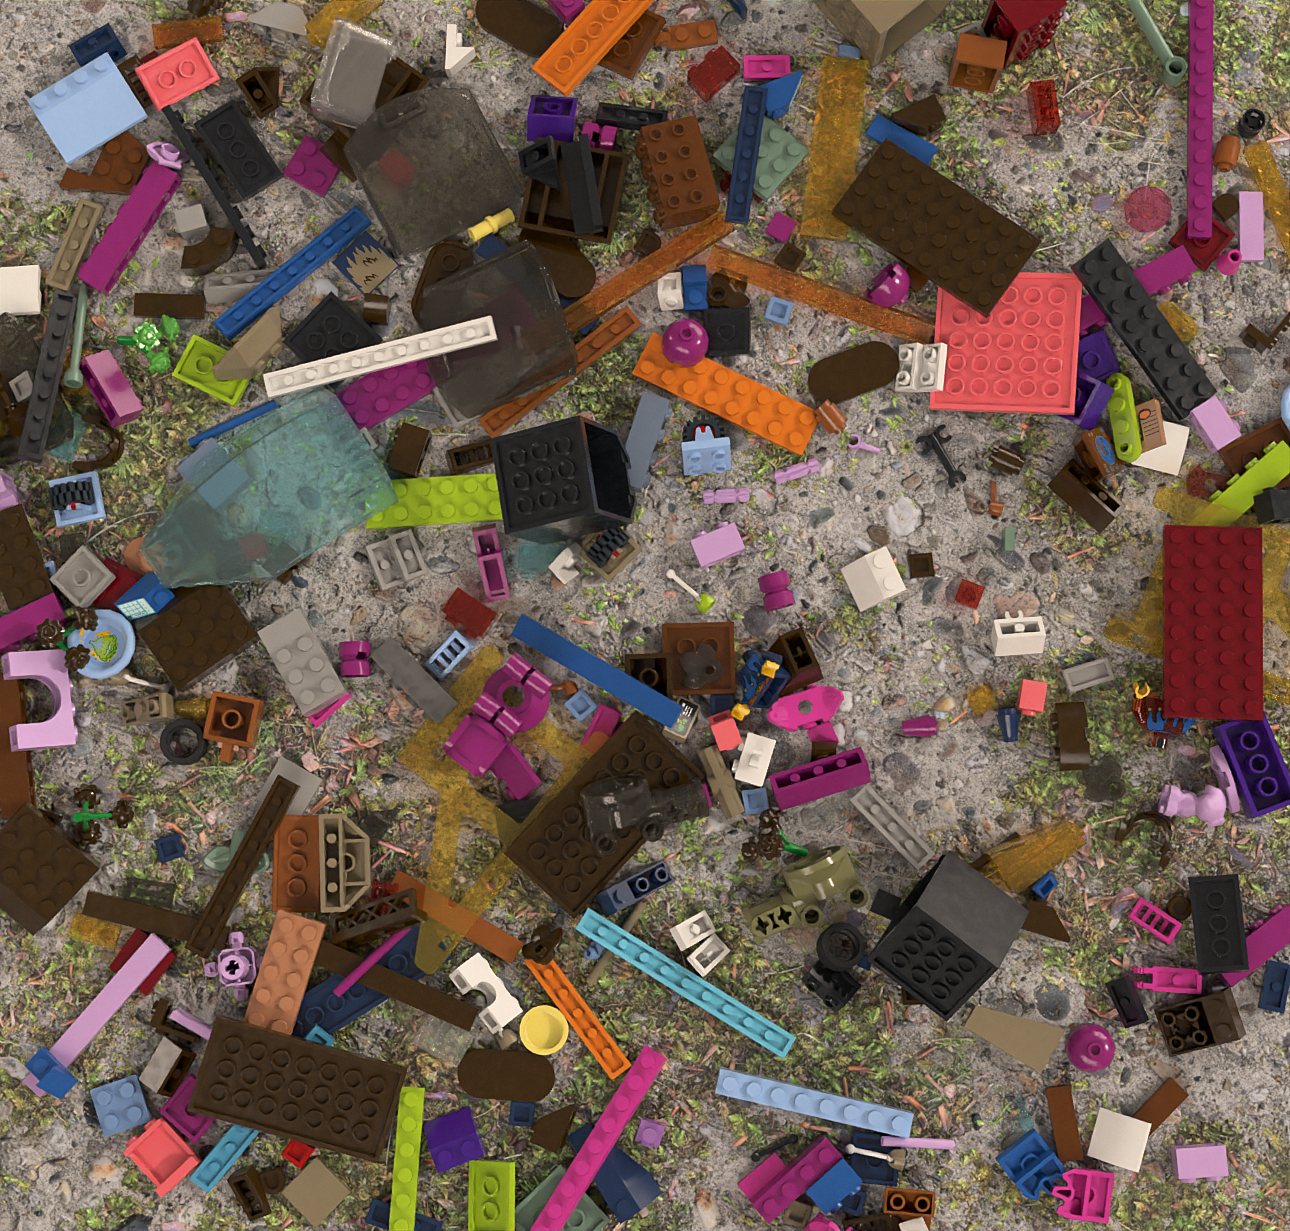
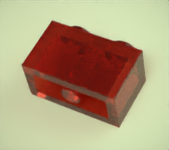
M722 45L717 49H711L705 55L703 62L699 65L697 63L694 64L687 72V84L705 103L740 73L739 62Z
M1054 79L1030 82L1026 96L1033 136L1056 134L1061 123Z
M458 587L442 609L443 614L446 615L444 619L455 627L457 624H460L466 628L464 633L475 640L477 637L484 639L499 617L495 611Z

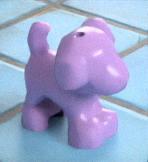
M1164 784L1158 803L1159 813H1163L1166 816L1172 817L1177 815L1184 818L1197 815L1209 827L1223 825L1225 822L1226 799L1221 789L1207 785L1204 794L1197 797L1193 792L1180 790L1177 786Z

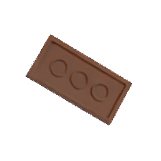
M285 814L273 837L272 912H278L279 909L289 912H321L319 815Z

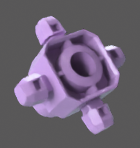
M242 932L230 933L229 945L232 944V949L222 950L218 955V963L212 962L204 965L206 976L215 977L219 975L220 982L225 986L236 985L234 995L237 1001L249 999L250 993L247 984L256 982L264 957L260 956L259 959L258 951L252 946L243 947L245 940ZM239 964V969L235 970L234 965Z

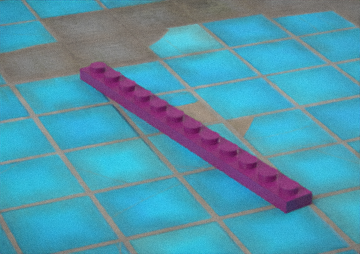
M1188 0L1186 239L1209 240L1212 238L1214 0Z

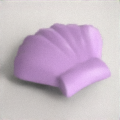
M156 141L147 145L148 154L157 160L159 165L181 169V165L190 159V156L184 150L170 143Z

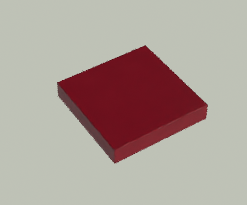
M1212 217L1211 239H1186V220L1168 244L1174 249L1184 245L1193 263L1205 272L1235 234Z
M136 929L108 968L117 974L150 935L143 930ZM170 951L137 989L146 996H149L178 955Z

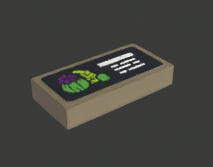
M679 696L676 703L683 706L684 709L673 729L665 726L662 735L684 744L702 705Z

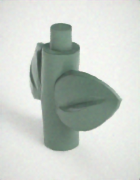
M233 830L231 846L219 845L214 847L203 857L202 863L214 871L225 872L247 831ZM266 852L253 874H259L269 867V858Z

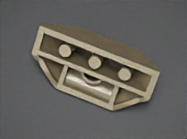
M277 303L212 367L213 376L217 381L250 379L256 373H261L265 369L267 362L281 352L283 348L281 318Z
M343 813L319 814L321 913L346 912L371 887L370 837Z

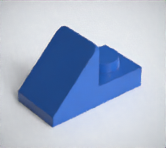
M706 265L682 266L684 312H703V309H708Z
M42 1047L24 1065L39 1080L36 1084L38 1088L59 1099H62L78 1082L45 1047Z

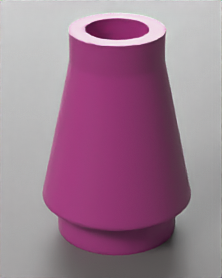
M1231 250L1221 254L1216 262L1219 272L1228 276L1235 274L1240 267L1241 252Z

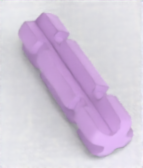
M813 458L807 460V463L801 462L786 467L784 471L783 469L775 471L773 475L775 482L781 484L786 482L787 479L790 481L805 476L808 472H817L820 466L817 459Z
M739 488L737 491L735 489L716 490V492H713V490L703 491L704 504H713L716 501L717 503L736 502V500H739V502L749 501L748 488Z

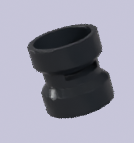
M1259 109L1247 110L1237 123L1238 134L1246 139L1254 138L1266 123L1264 113Z

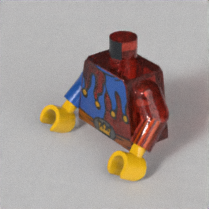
M1134 682L1133 689L1136 694L1133 696L1131 709L1137 724L1142 727V732L1154 734L1152 748L1167 749L1168 736L1178 737L1186 733L1197 719L1163 718V694L1150 692L1147 682L1144 683V688L1139 690L1138 683Z

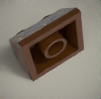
M1102 427L1080 434L1072 443L1085 469L1099 482L1120 473L1124 469L1122 466L1124 461L1118 458L1111 445L1113 440L1109 432H1104Z

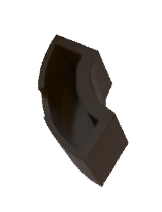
M211 226L208 236L202 242L184 246L180 269L186 276L191 277L203 276L214 272L215 269L225 262L227 263L234 255L240 237L233 229Z
M1084 701L1055 703L1054 713H1050L1051 727L1055 728L1056 747H1053L1052 750L1053 760L1058 762L1060 771L1089 770L1090 744L1086 742L1085 727H1088V720Z

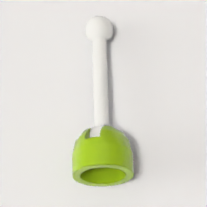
M673 569L666 571L668 578H673L696 598V607L703 614H706L715 604L716 599L707 593L699 595L676 576Z

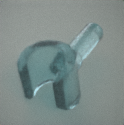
M1019 1095L1015 1099L1023 1117L1017 1122L1023 1131L1026 1132L1034 1126V1120L1028 1114L1021 1095Z

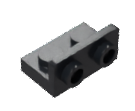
M819 959L801 978L807 989L816 993L823 1000V1003L835 1012L842 1009L862 986L847 971H833L825 967Z

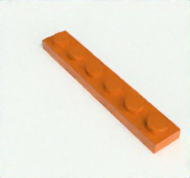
M554 959L547 965L537 964L533 960L524 961L611 1080L628 1069L632 1064Z

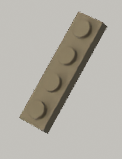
M80 198L45 284L58 290L71 291L104 211L102 205Z

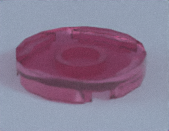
M1139 187L1130 193L1124 203L1125 219L1131 228L1138 232H1156L1166 225L1171 216L1172 206L1170 199L1164 191L1157 187Z

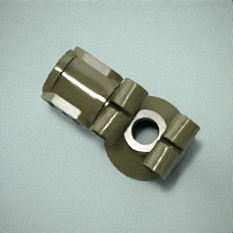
M838 844L813 852L785 867L781 873L789 890L786 888L779 891L780 895L751 908L746 905L741 910L758 946L764 943L763 939L794 926L795 929L801 927V921L808 928L818 927L823 921V913L818 905V901L827 899L841 891L850 906L861 908L868 902V893L857 876L845 846ZM859 890V894L856 897H850L852 891ZM780 907L785 910V917L780 914ZM808 910H815L812 916L805 917ZM769 914H772L774 920H771ZM758 917L762 919L763 927H761V925L758 924Z

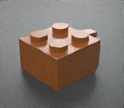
M213 691L203 738L218 742L217 747L221 748L220 761L232 763L234 751L239 752L240 747L255 749L265 706L264 701Z

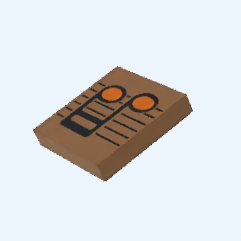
M1152 399L1135 406L1142 453L1166 445L1159 401Z

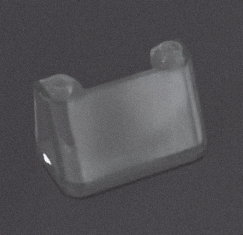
M336 17L332 24L311 95V107L316 118L371 132L372 126H376L379 118L375 101L386 64L390 63L392 59L395 60L398 55L399 47L396 45L395 40L347 19Z

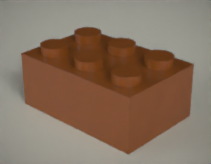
M974 32L960 33L951 59L947 85L993 93L1003 69L1008 41H1004L996 36L981 37Z

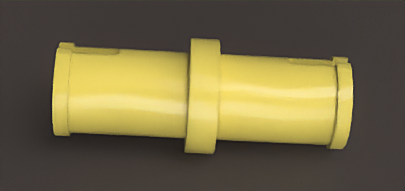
M506 208L494 216L489 215L485 217L484 221L468 228V234L476 242L490 233H497L501 227L514 222L515 216L510 208Z

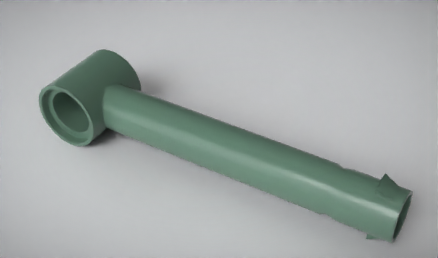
M1125 0L1164 67L1161 75L1162 80L1168 85H1177L1181 82L1186 72V61L1181 57L1173 55L1143 1ZM1175 68L1179 73L1174 74L1169 69Z

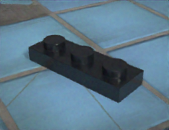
M599 102L596 115V123L600 126L608 125L640 131L643 126L666 122L668 119V111Z

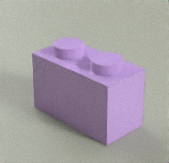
M1216 396L1191 410L1190 415L1187 416L1211 454L1216 453L1242 436L1238 423L1234 419L1231 420L1227 414L1225 403L1220 399L1218 400Z
M728 521L716 525V530L710 533L702 531L693 535L694 539L690 540V546L701 570L745 552V546L734 522L728 524Z
M1218 1142L1171 1146L1173 1176L1181 1179L1182 1183L1197 1182L1196 1178L1206 1177V1181H1219L1221 1176H1229L1226 1145Z

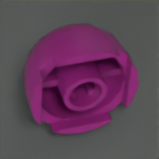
M894 261L893 265L889 263L871 281L875 282L874 287L871 290L867 287L864 293V297L877 307L891 308L896 304L900 306L909 297L907 291L910 287V278L905 269L897 261Z
M682 318L675 320L668 325L663 333L661 342L663 355L672 364L674 362L685 368L695 366L703 360L707 352L709 343L707 332L700 323L693 319Z
M1092 1023L1079 1025L1073 1028L1066 1037L1065 1052L1070 1063L1080 1071L1088 1073L1102 1071L1114 1059L1116 1050L1114 1039L1108 1030L1100 1025Z

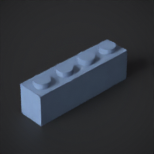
M647 392L642 393L625 445L631 463V469H628L630 487L632 491L642 493L643 487L648 488L651 474H648L650 465L655 466L659 452L655 450L658 443L662 444L666 430L662 428L665 421L669 422L673 408L670 407L669 399Z

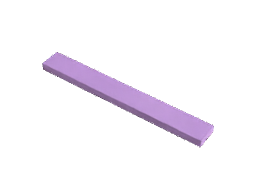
M154 933L151 934L49 1052L67 1069L171 951V948ZM30 1072L22 1082L41 1098L45 1095L46 1091L36 1086L39 1080Z

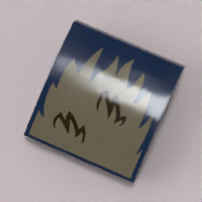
M364 231L332 262L364 297L365 293H372L400 266L367 231Z

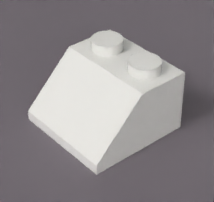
M886 546L840 569L860 612L906 591V587Z

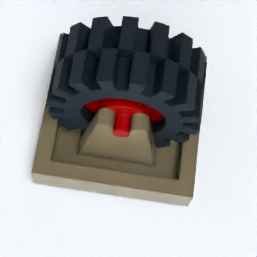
M621 527L589 534L579 544L582 550L578 554L610 583L642 551V548Z

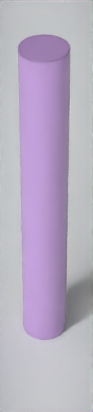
M881 1137L882 1146L954 1150L955 1142L951 1139Z

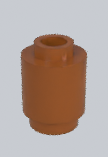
M1224 135L1217 142L1212 163L1216 170L1227 173L1236 168L1241 149L1239 138Z
M826 399L813 410L816 414L815 418L829 434L834 432L837 435L847 427L845 422L848 419L834 402L831 403Z

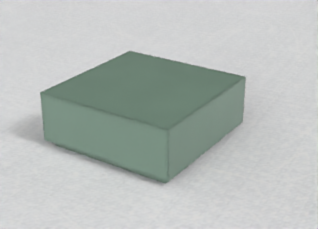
M1005 527L1002 530V554H1011L1015 550V528Z

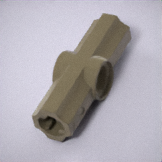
M717 744L699 751V758L707 774L706 779L714 797L716 796L725 818L728 819L744 812L745 809L735 789L737 787L729 768H726Z

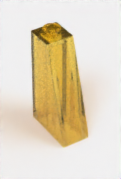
M332 0L304 25L305 37L314 47L318 45L324 50L382 6L385 0Z
M1064 820L987 848L983 852L1008 889L1017 895L1087 843L1082 837L1085 835L1082 828L1077 823L1073 824Z

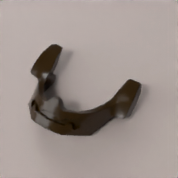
M83 414L82 421L96 425V428L106 430L111 435L112 441L108 443L110 452L101 460L89 462L74 461L72 468L88 473L93 472L96 467H111L123 454L125 442L119 430L106 425L103 416Z
M1151 810L1138 813L1128 824L1121 822L1114 837L1115 841L1122 843L1131 830L1141 822L1153 821L1157 826L1163 827L1166 841L1161 847L1160 853L1162 855L1158 865L1164 869L1174 855V852L1169 848L1172 829L1168 817L1163 815V813H1159V811Z

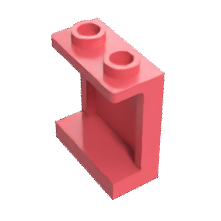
M165 1117L158 1120L153 1118L143 1127L146 1131L140 1137L135 1135L125 1144L127 1149L123 1152L124 1156H130L156 1185L157 1189L155 1191L161 1198L167 1195L203 1160Z

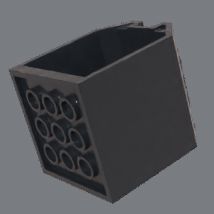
M578 415L490 438L505 535L546 545L632 524L637 500L635 492L631 491L628 469H631L630 457L615 429Z
M945 850L936 864L921 877L900 905L867 958V961L947 1022L999 969L1030 911L953 852Z

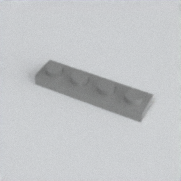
M865 784L849 800L917 871L935 854L868 784Z

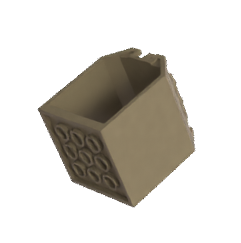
M813 0L850 45L861 50L860 56L871 69L936 19L953 1Z

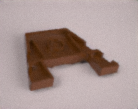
M126 130L105 143L90 176L67 168L59 187L68 191L71 189L80 190L81 192L96 191L105 194L129 195L132 187L140 182L142 173L149 164L151 156L148 154L147 148Z

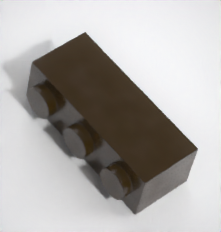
M1073 458L1047 485L1099 534L1126 507Z

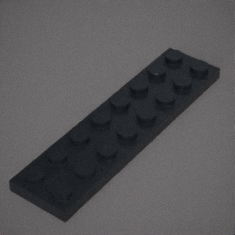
M1109 238L1102 241L1070 266L1179 421L1185 419L1190 415L1191 410L1217 393L1215 387Z

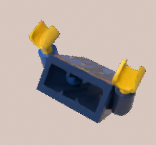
M747 650L743 653L742 659L745 665L738 674L743 699L740 704L737 703L733 707L731 716L742 721L744 715L749 714L751 707L770 708L791 678V674L781 664L783 661L781 655L770 651L761 653L754 650Z

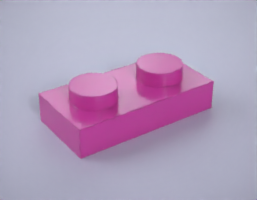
M790 55L743 56L744 81H774L789 75Z

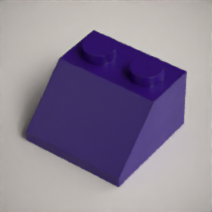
M532 95L527 114V141L535 143L536 137L546 138L553 136V140L568 143L574 142L578 98Z
M1077 371L1074 415L1057 416L1083 429L1092 430L1114 389L1095 378Z
M470 1106L424 1123L429 1150L438 1173L482 1157L487 1152Z

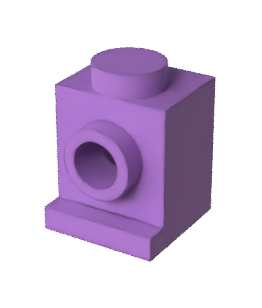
M641 1117L635 1141L645 1147L658 1148L665 1124Z

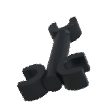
M945 424L938 426L935 432L930 435L918 437L915 443L925 442L927 444V448L921 451L922 455L928 454L933 447L949 475L948 485L953 489L956 486L953 478L959 477L964 483L966 476L963 472L956 470L942 444L948 443L952 438L951 435L945 438L940 436V431L946 428Z

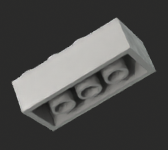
M300 608L257 631L303 715L306 717L314 715L349 694L307 616Z

